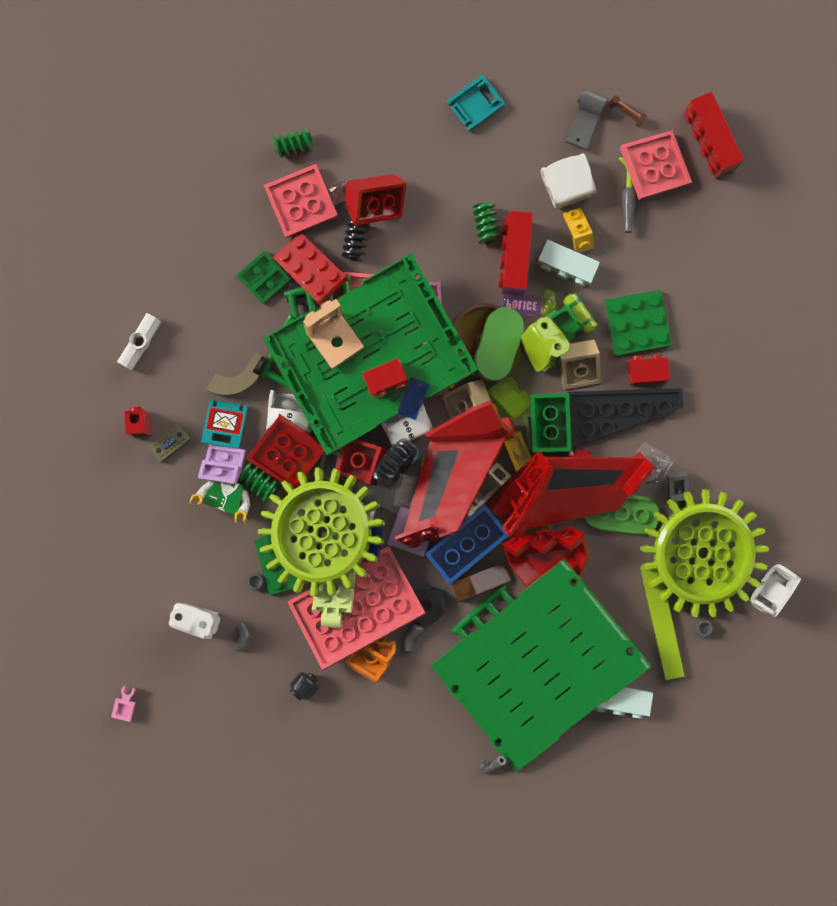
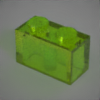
M505 376L488 391V394L515 420L531 405L530 396L525 391L521 392L517 388L518 383L512 377L508 378Z

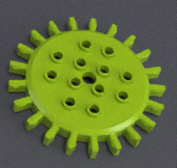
M315 468L314 482L308 483L307 476L303 472H298V480L301 486L293 489L290 483L283 481L282 486L288 495L283 500L276 495L271 494L269 496L271 501L278 505L275 514L269 511L261 512L263 517L273 521L271 529H258V534L271 536L272 544L264 545L259 549L261 553L267 554L274 551L277 557L266 565L267 569L274 570L280 565L285 568V571L277 581L285 584L291 575L297 577L293 587L294 592L300 593L305 581L311 582L310 596L318 597L320 583H326L328 594L335 596V581L341 579L347 589H352L353 584L348 577L350 573L355 570L361 577L366 578L368 576L367 572L360 566L364 558L370 562L378 561L374 554L367 552L370 543L376 545L384 544L383 539L371 537V528L381 527L385 523L381 519L370 521L369 513L378 509L380 505L376 501L366 506L361 500L371 491L368 487L364 486L356 494L351 491L356 483V477L350 475L345 484L341 486L338 484L340 478L339 470L333 468L330 481L328 482L323 481V470ZM321 500V506L317 507L316 502ZM346 507V513L342 514V508ZM301 510H305L304 516H300ZM326 517H330L329 523H325ZM351 524L356 525L354 530L350 529ZM313 526L314 531L309 533V528ZM322 527L327 529V535L324 538L318 536V531ZM338 533L339 538L334 540V535ZM297 536V541L293 543L292 538ZM322 543V549L318 550L317 545ZM344 550L348 551V555L346 557H343L342 555ZM305 553L306 558L302 560L301 554ZM327 560H331L329 567L326 566Z
M702 489L701 503L694 504L692 494L687 491L684 492L685 507L679 509L676 502L671 499L667 501L669 508L673 511V514L668 519L661 513L655 512L653 514L656 520L660 521L663 525L659 532L652 528H645L644 532L649 536L656 537L654 546L644 545L640 547V550L645 553H654V561L644 563L641 567L644 571L657 570L658 576L651 579L648 585L653 588L664 583L667 588L658 597L662 602L668 600L674 593L678 596L673 607L675 611L680 612L684 603L689 601L692 602L690 612L693 617H698L700 604H707L709 615L716 617L715 603L723 601L724 607L729 612H732L734 608L729 598L734 594H737L740 599L746 602L749 600L748 595L741 588L746 582L755 587L761 585L757 579L750 577L753 568L767 570V565L762 562H755L756 553L768 552L769 547L764 545L755 546L754 543L755 537L766 533L765 529L756 528L750 531L747 526L748 523L757 517L756 513L749 512L743 518L737 515L744 504L743 501L737 499L731 509L724 507L727 493L720 492L717 503L712 504L709 502V490ZM695 519L698 520L697 526H693L692 522ZM713 521H716L717 526L713 528L711 524ZM674 537L678 539L676 544L672 543ZM692 539H696L695 545H691ZM711 540H715L713 547L710 546ZM733 541L734 546L732 548H729V543ZM703 547L707 548V556L700 558L698 555L699 550ZM675 556L676 561L671 563L670 558ZM690 558L695 559L693 564H689ZM713 559V565L709 566L708 561ZM731 560L732 566L727 567V562ZM689 577L693 578L692 583L687 582ZM711 578V584L707 585L706 580Z

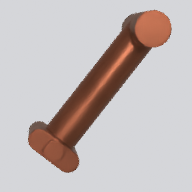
M617 95L613 96L609 102L611 107L618 108L634 119L637 127L642 124L647 116L645 113L640 115L621 102Z

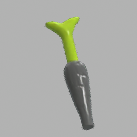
M620 157V158H619V161H620V162L626 167V169H627V166H626V164H625L624 158H623V157ZM627 169L626 188L622 193V207L625 224L624 232L632 233L637 193Z

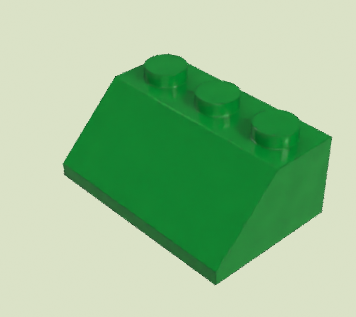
M569 393L531 394L532 453H537L538 451L541 453H570L572 450Z

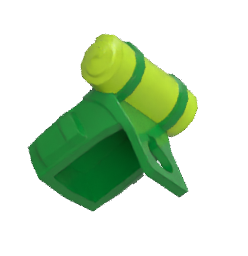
M576 293L566 296L563 301L564 306L560 310L555 309L547 315L562 331L568 342L575 338L577 332L591 333L598 325Z

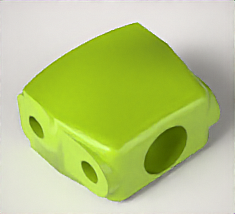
M548 316L532 323L521 336L523 348L536 372H545L554 367L557 361L556 358L567 353L571 346L562 331ZM558 344L561 349L556 350L554 345Z

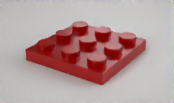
M279 414L246 459L279 482L286 481L292 485L293 489H296L300 484L297 473L303 472L307 475L325 451L318 439Z

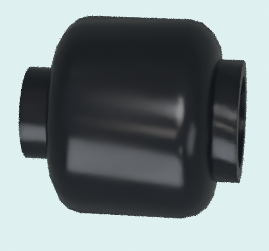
M300 672L290 682V692L300 701L302 699L309 700L319 688L316 683L318 679L311 672L308 674Z

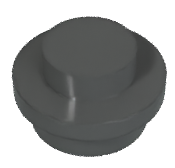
M252 572L246 578V585L252 591H259L265 586V578L259 572Z
M699 619L694 625V632L698 637L708 638L713 633V624L708 619Z

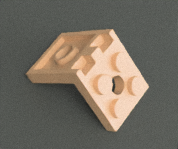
M336 299L325 302L321 306L322 309L316 313L314 311L309 313L303 321L306 334L332 370L364 349L361 341L343 318L341 305ZM340 338L343 344L340 347H334L331 344L332 340Z

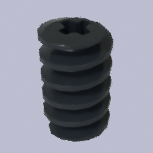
M352 220L346 223V227L349 229L345 230L347 236L344 237V242L347 244L343 245L345 250L341 254L343 258L363 261L360 256H364L366 253L361 251V249L367 248V245L363 244L362 241L368 240L363 234L369 233V230L364 227L370 226V223L355 226Z

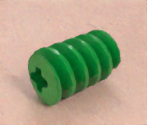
M302 128L300 135L296 130H294L293 136L286 132V138L280 133L278 140L272 135L276 154L278 153L280 158H283L284 152L288 157L291 156V150H293L295 155H298L299 148L302 153H305L306 147H308L310 152L313 151V142L309 128L308 133Z
M486 202L472 206L476 208L473 210V214L476 215L474 221L478 223L475 225V228L480 230L477 232V237L480 238L478 244L497 242L496 238L501 236V233H495V230L499 229L500 226L494 225L495 222L499 221L498 218L492 217L497 214V211L491 210V208L496 206L494 203Z
M249 462L241 472L239 482L246 481L245 487L252 486L251 492L253 493L258 490L257 497L264 495L262 501L267 502L270 500L269 496L271 494L275 495L282 485L276 488V480L270 483L271 476L269 475L264 478L265 471L258 473L259 467L252 468L253 463Z

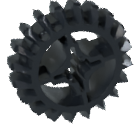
M405 438L397 441L380 460L373 475L374 479L384 487L392 486L414 460L417 454V447Z

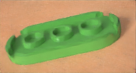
M498 308L487 318L474 356V363L478 368L477 372L486 380L495 381L502 379L511 370L521 336L524 332L523 320L520 314L512 308Z
M633 495L627 498L619 510L586 516L584 518L596 530L643 535L646 534L644 532L645 528L655 529L660 521L656 520L653 514L655 512L660 513V510L652 499Z

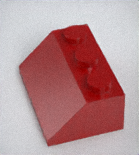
M395 174L347 181L345 201L353 224L358 226L402 218L407 182Z

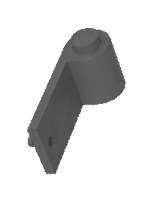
M588 89L585 92H580L577 100L580 105L565 143L587 150L606 101V96Z

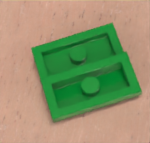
M265 250L236 274L261 304L290 280L288 275Z

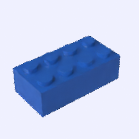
M484 505L463 522L459 532L446 536L425 555L445 580L451 584L507 538L508 535L500 522Z

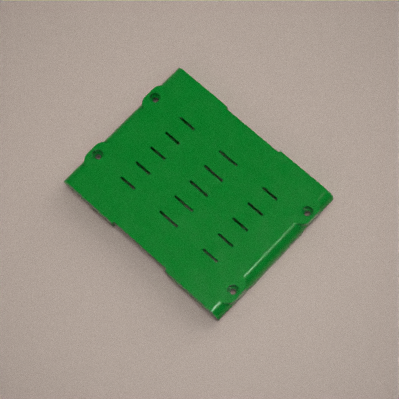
M412 253L363 280L362 285L336 299L341 305L342 316L349 326L364 319L351 327L358 339L361 340L370 334L372 335L361 341L364 346L363 350L332 370L326 361L317 365L325 359L317 348L309 350L315 347V345L306 334L303 321L309 313L313 312L312 310L263 337L267 348L326 455L340 450L377 429V426L427 397L429 399L478 370ZM401 297L400 300H398V301H396V302H394L393 304H391V305L388 306V304L392 303L393 301H395V300H397V299H399V298ZM408 312L410 313V314H408V315L402 317L401 319L396 320V319L400 318L401 316L407 314ZM418 327V329L414 330L413 332L405 336L406 333ZM335 338L331 344L334 347H340L343 341L340 338ZM426 342L425 345H423V346L417 348L416 350H413V349H415L416 347H418V346H420V345H422L423 343ZM378 349H381V350L377 351L376 353H374V354H372V355H370L369 357H367V358L364 359V357L368 356L369 354L375 352V351L378 350ZM435 357V359L431 360L430 362H428V363H426V364H424V365H421V364L425 363L426 361H428V360H430V359H432V358ZM399 358L409 383L405 384L406 387L401 390L395 391L393 389L388 391V394L382 398H373L370 395L362 373ZM339 372V374L335 375L334 377L326 381L327 378ZM348 387V388L345 389L344 391H342V392H340V393H338L337 395L334 396L335 393H337V392L343 390L344 388ZM354 402H356V404L350 406L349 408H347V409H345V410H342V409L346 408L347 406H349V405L353 404Z
M562 559L519 594L520 597L476 632L473 630L430 665L445 683L447 690L461 703L489 738L493 747L505 757L515 772L527 765L560 739V735L602 702L610 700L651 666L565 559ZM559 604L561 605V606H559L556 610H554L551 614H548L550 611H552V610H553L555 607H557ZM570 618L572 619V620H570L567 624H565L562 628H559L561 625H563V624H564L566 621H568ZM525 631L527 632V633H525L522 637H520L517 641H515L513 644H511V642H513V641H514L516 638H518L521 634H523ZM583 632V634H581L579 637H577L574 641L571 642L573 638H575L577 635ZM536 645L538 646L529 654H527L524 658H522V656L529 652L532 648H534ZM594 646L590 651H588L585 655L582 656L584 652H586L588 649ZM547 659H549V660H548L545 664H543L540 668H538L536 671H533V670L536 669L539 665H541L544 661H546ZM604 659L606 660V661H604L601 665H599L596 669H593L595 666H597L599 663H601ZM489 661L488 664H486L483 668L477 671V669H479L482 665ZM558 673H560L557 677H555V678H554L552 681H550L547 685H544L546 682H548L550 679H552L555 675H557ZM500 675V677H498L495 681L488 685L489 682H491L494 678ZM571 686V688L568 691H566L564 694H562L559 698L556 699L557 696H559L562 692H564ZM510 688L512 689V690H510L507 694H505L502 698H499L501 695H503L505 692H507ZM522 702V704L519 707H517L514 711L510 712L512 709H514L517 705H519ZM534 716L531 720H529L526 724L522 726L524 722H526L529 718Z

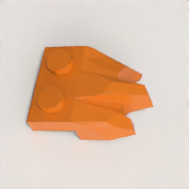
M387 635L347 657L344 663L377 684L392 661L396 650V642L391 641L387 643L386 641L389 637Z

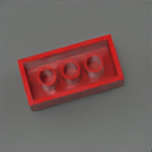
M711 91L691 100L684 111V118L686 123L691 125L692 136L700 145V153L708 162L707 167L710 174L714 175L715 179L737 170L744 159L713 92Z
M509 211V215L504 218L503 232H506V235H503L501 251H505V253L501 255L500 269L503 270V273H500L498 288H502L501 294L523 296L525 294L533 212Z

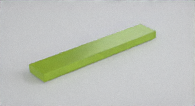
M640 566L664 679L670 680L684 677L668 600L662 602L658 598L665 590V585L661 583L657 587H649L648 582L658 576L657 570L644 571Z

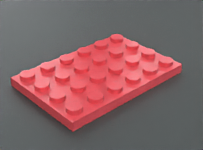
M389 546L374 554L378 558L377 562H370L367 559L361 562L360 566L367 572L368 576L364 578L356 573L352 613L342 612V628L321 627L323 611H312L314 597L310 596V590L288 601L323 671L426 614Z

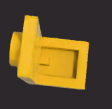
M577 208L564 212L563 217L572 234L575 252L581 253L594 249L593 232L582 209Z

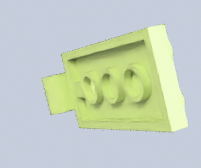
M322 532L321 538H324L327 533ZM338 533L334 535V540L339 538ZM347 550L343 551V557H346L348 555ZM331 560L326 561V566L329 567ZM355 570L348 575L352 581L353 588L347 589L341 579L334 582L335 586L338 587L335 596L328 594L326 583H320L318 597L313 598L312 611H323L321 627L342 628V612L352 613L356 582Z

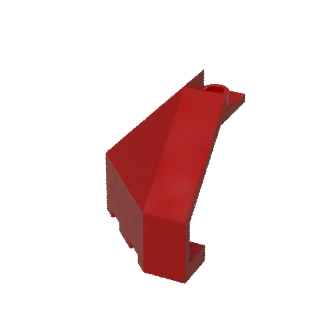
M571 526L563 527L561 531L552 532V529L536 530V534L527 535L524 532L520 539L511 537L503 543L509 566L526 588L562 559H565L581 578L590 556L585 535ZM559 604L557 607H555V608L552 610V612H553L554 610H556V609H557L559 606H561V605Z

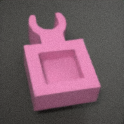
M125 685L121 690L122 698L117 697L111 717L131 722L136 702L131 701V697L134 696L136 689L132 688L131 694H127V686Z

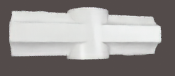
M146 313L136 332L130 336L129 343L117 362L133 371L143 352L149 348L150 341L162 322ZM142 337L144 339L143 344L136 346V340Z

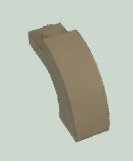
M255 352L245 370L235 377H223L216 373L206 390L223 397H233L246 393L261 379L255 372H259L262 369L264 357Z
M499 463L490 469L465 520L511 477Z

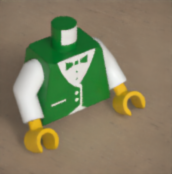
M208 481L190 498L189 504L192 501L198 502L196 508H200L203 500V503L235 515V523H237L239 518H242L243 524H246L250 499L244 485L237 482L236 484Z

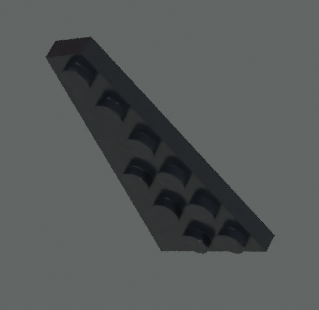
M682 388L567 392L569 393L571 449L683 408Z

